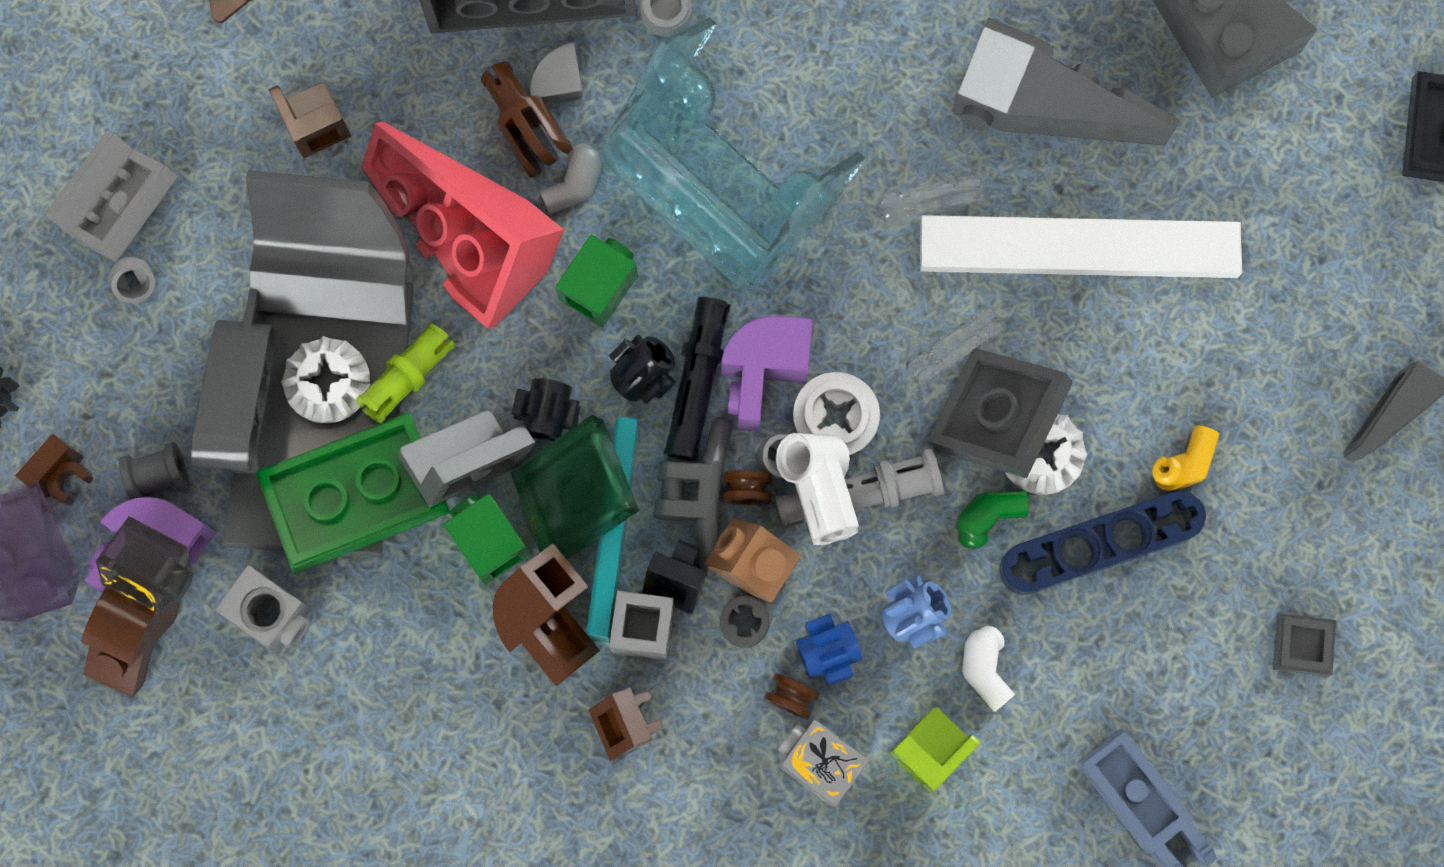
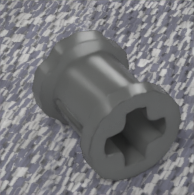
M175 442L165 444L164 450L137 459H133L129 455L119 458L121 479L130 500L142 498L145 495L171 487H176L179 491L189 488L184 459Z

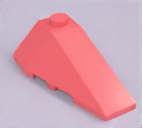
M383 121L375 123L361 166L393 214L396 217L409 216L421 237L415 245L423 257L426 259L435 254L450 276L444 281L443 286L452 299L488 329L496 327L548 273L564 229L527 199Z

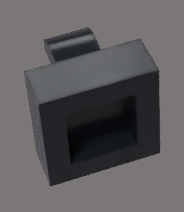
M679 540L672 557L654 552L646 571L642 594L673 598L675 608L693 614L706 576V571L694 567L700 547Z

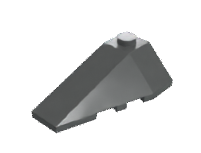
M988 17L952 110L961 115L960 118L965 124L978 130H989L991 127L1003 132L1162 146L1167 144L1180 119L1128 89L1114 88L1109 91L1102 87L1100 82L1094 77L1095 70L1083 63L1076 65L1075 68H1070L1051 57L1054 46L1038 37Z

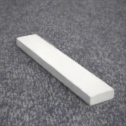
M922 215L920 219V271L1238 278L1242 274L1241 222Z

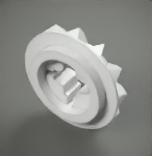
M322 336L319 340L301 343L300 348L293 356L286 359V369L281 383L287 402L299 415L316 423H335L350 417L360 408L356 398L370 387V372L361 353L347 341ZM323 359H326L333 374L348 377L340 379L339 382L331 383L330 392H327V401H325V396L317 384L304 381L320 375L321 366H324Z
M842 372L825 373L810 380L799 392L793 410V423L798 433L837 436L845 442L849 455L864 450L876 434L880 421L879 404L871 388L861 379ZM822 398L827 404L831 403L836 409L843 405L848 406L851 402L855 403L850 407V411L845 418L848 430L851 433H848L845 428L841 429L837 424L819 429L827 416V411L824 408L825 403L821 400Z
M1058 414L1044 442L1046 444L1062 441V444L1051 455L1054 471L1050 464H1046L1043 458H1037L1027 479L1005 472L1006 476L1017 487L1032 494L1049 495L1066 489L1081 474L1087 456L1083 432L1076 428L1068 415Z

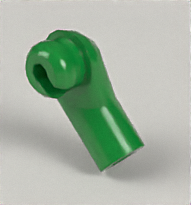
M1026 490L985 492L976 495L957 517L956 529L959 531L958 540L961 545L970 549L983 547L988 541L987 532L998 519L1027 518L1028 496Z

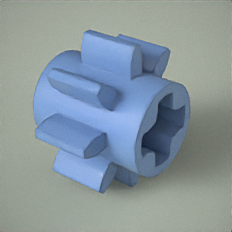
M917 575L910 580L905 579L886 590L885 593L891 602L883 607L882 619L885 628L895 640L899 642L910 640L912 647L916 649L947 634L948 631L942 622L950 617L951 605L946 593L938 584L931 581L923 584L920 576Z

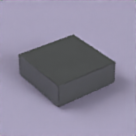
M1283 613L1278 614L1273 670L1327 677L1333 675L1336 620Z

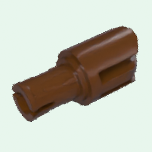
M500 62L491 66L498 78L494 79L491 73L486 70L481 76V82L488 89L501 110L497 124L529 177L535 178L542 172V169L520 135H523L531 149L547 166H551L558 161V155L539 126L540 124H542L550 139L563 153H569L573 150V147L543 99L538 96H528L513 73L511 65L507 62Z

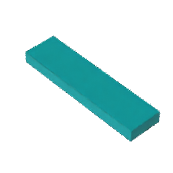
M619 417L615 421L586 630L592 641L610 643L640 432L638 419Z

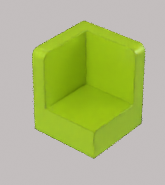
M933 708L889 754L920 785L931 793L953 773L981 742L974 735L968 737L939 708Z

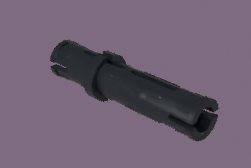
M711 297L697 298L689 342L683 343L681 355L685 357L683 372L675 401L671 427L663 452L668 457L690 462H697L700 440L709 406L717 365L721 364L724 353L721 349L722 338L731 305L727 304L728 302Z

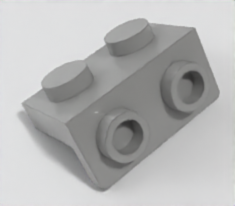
M107 131L48 209L46 217L81 244L116 262L126 248L131 245L136 234L157 205L163 201L167 191L178 176L167 166L133 150L116 134Z

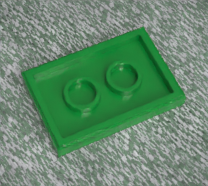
M411 412L255 471L294 574L450 514L446 500L429 508L398 458L401 447L421 439Z

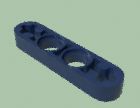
M1184 491L1172 492L1020 543L1012 547L1002 558L999 567L1000 578L1005 587L1013 593L1021 595L1033 594L1184 543L1199 534L1204 527L1206 520L1205 507L1200 499L1192 493ZM1176 503L1180 511L1189 509L1192 519L1185 523L1187 531H1182L1178 524H1171L1157 531L1163 540L1155 541L1154 526L1145 514V511L1151 510L1152 521H1156L1173 511L1172 504ZM1129 520L1139 526L1142 532V541L1139 547L1128 550L1116 543L1113 537V529L1117 522ZM1077 537L1088 543L1091 549V558L1087 565L1075 567L1065 561L1061 549L1066 539ZM1050 545L1051 560L1061 575L1053 577L1050 565L1037 570L1032 575L1033 583L1027 584L1023 576H1013L1011 569L1018 564V555H1024L1027 562H1034L1043 559L1047 555L1041 546Z

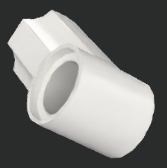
M792 433L781 440L777 448L776 464L780 475L786 481L796 485L813 545H827L858 533L857 528L859 524L844 479L850 461L849 450L845 442L839 437L832 435Z

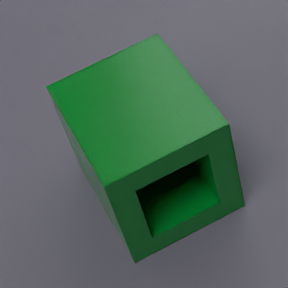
M591 234L555 286L559 301L603 328L638 277L636 262L632 260L634 254L615 239L607 238L603 242Z
M490 493L481 499L475 494L462 500L450 510L449 513L452 518L443 523L485 585L531 555Z

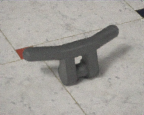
M718 417L712 422L701 464L669 461L658 464L657 480L662 482L661 499L655 500L654 518L671 521H696L697 547H700L698 565L699 569L706 571V577H713L717 574L704 565V562L719 538L718 516L722 470L732 433V423L726 417ZM684 484H699L697 501L683 500Z

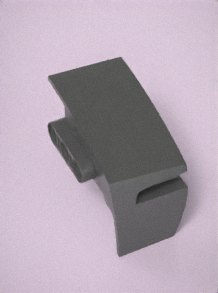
M248 170L246 183L253 228V256L250 267V290L243 322L217 320L215 323L193 430L191 456L194 467L233 470L221 542L222 546L284 551L255 471L380 424L362 411L367 405L360 407L350 417L335 423H316L299 415L287 402L281 383L286 369V359L293 356L300 348L301 343L319 340L322 336L341 341L345 340L357 349L365 359L370 372L371 386L387 369L386 362L394 354L397 356L401 355L408 348L413 283L406 282L409 252L400 226L381 196L369 182ZM323 359L324 366H321L320 375L304 381L317 384L325 396V401H327V392H330L331 383L339 382L340 379L348 377L333 374L326 359ZM401 402L386 417L385 421L400 416ZM384 539L345 555L382 557Z

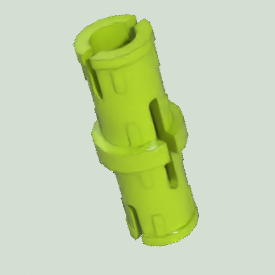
M429 324L401 355L397 356L394 354L386 362L387 369L362 395L356 398L359 407L367 405L362 411L375 422L383 423L386 417L411 391L418 392L425 385L424 378L455 348L452 340L448 339L446 343L443 342L449 337L447 333L438 326Z

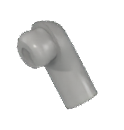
M583 143L573 146V150L567 156L569 164L564 181L539 191L549 216L583 202L595 193L602 170L601 156L592 146Z

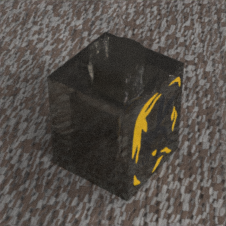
M128 516L96 560L103 586L149 608L158 615L163 613L171 600L178 602L185 595L194 575L191 569L187 546Z

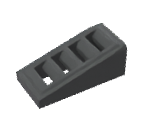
M1420 360L1414 361L1398 372L1344 451V454H1346L1344 457L1354 463L1377 450L1444 395V377Z

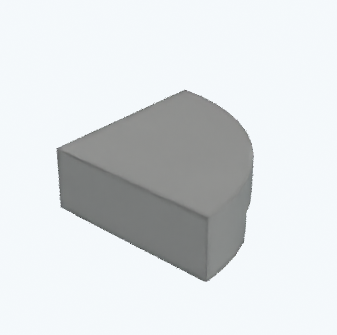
M574 42L554 49L540 61L531 79V96L541 97L544 103L583 97Z

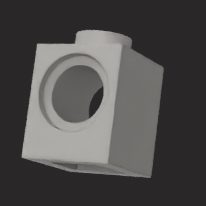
M247 565L214 611L268 649L279 654L284 646L292 648L303 637L310 624V621L305 617L312 608L250 565ZM277 599L280 604L278 619L269 626L260 627L257 621V611L260 605L267 600Z

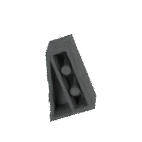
M1152 0L1212 98L1301 53L1317 31L1315 26L1284 0Z

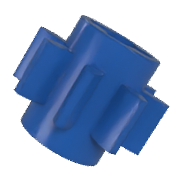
M827 614L806 622L805 628L808 635L795 641L809 679L823 675L826 685L830 686L851 678L853 672L850 664L861 661L862 654L849 621L835 625L831 614Z

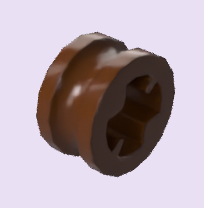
M754 470L724 472L723 481L728 483L729 489L723 493V502L733 505L757 506L771 503V495L765 489L772 482V475L770 473Z
M775 673L772 679L775 683V689L770 693L766 692L763 700L793 715L808 720L811 715L808 705L813 700L817 701L820 693L794 679Z

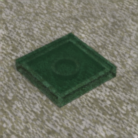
M594 415L586 418L510 472L539 552L554 544L566 560H568L640 511L603 419Z

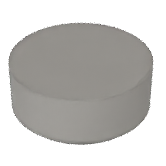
M641 0L640 14L642 22L650 32L658 36L668 37L679 34L690 23L692 17L691 0Z

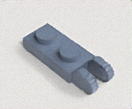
M1123 728L1119 729L1076 763L1144 852L1151 854L1160 867H1184L1165 845L1177 833L1186 843L1193 857L1204 866L1208 867L1217 859L1214 850L1192 823L1195 820Z

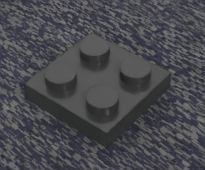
M973 348L928 442L937 451L1027 479L1073 382L1065 372Z

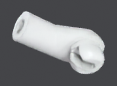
M984 626L979 630L971 632L965 641L962 672L967 682L995 712L1010 700L1015 693L996 673L999 650L1004 647V637L997 628Z

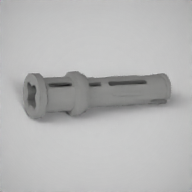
M932 448L923 450L920 457L890 464L887 460L880 461L878 465L873 466L874 471L845 479L854 510L882 503L885 508L890 507L892 509L899 507L901 500L932 493L935 497L944 495L940 470ZM798 492L775 496L783 530L807 523Z

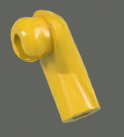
M1194 426L1185 453L1168 459L1163 456L1155 461L1152 467L1155 484L1165 491L1178 492L1203 482L1208 475L1220 433L1205 426Z

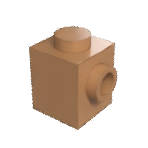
M733 518L726 530L718 538L704 565L745 594L772 603L801 555L761 525Z

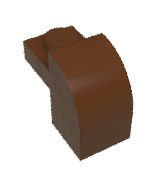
M551 544L518 568L501 584L493 600V619L498 635L509 653L522 644L553 683L558 686L600 650L565 608L586 590L588 585L557 547Z
M138 556L115 575V579H112L113 582L107 585L89 617L81 643L89 646L83 675L131 697L142 688L145 682L154 642L174 623L177 617L186 580L185 577ZM127 578L145 588L153 595L155 602L153 599L151 602L145 592L137 590L136 588L138 587L132 585L133 589L131 590L145 597L149 602L142 599L143 604L131 591H122V588L125 589L123 583H120L121 580L123 581Z

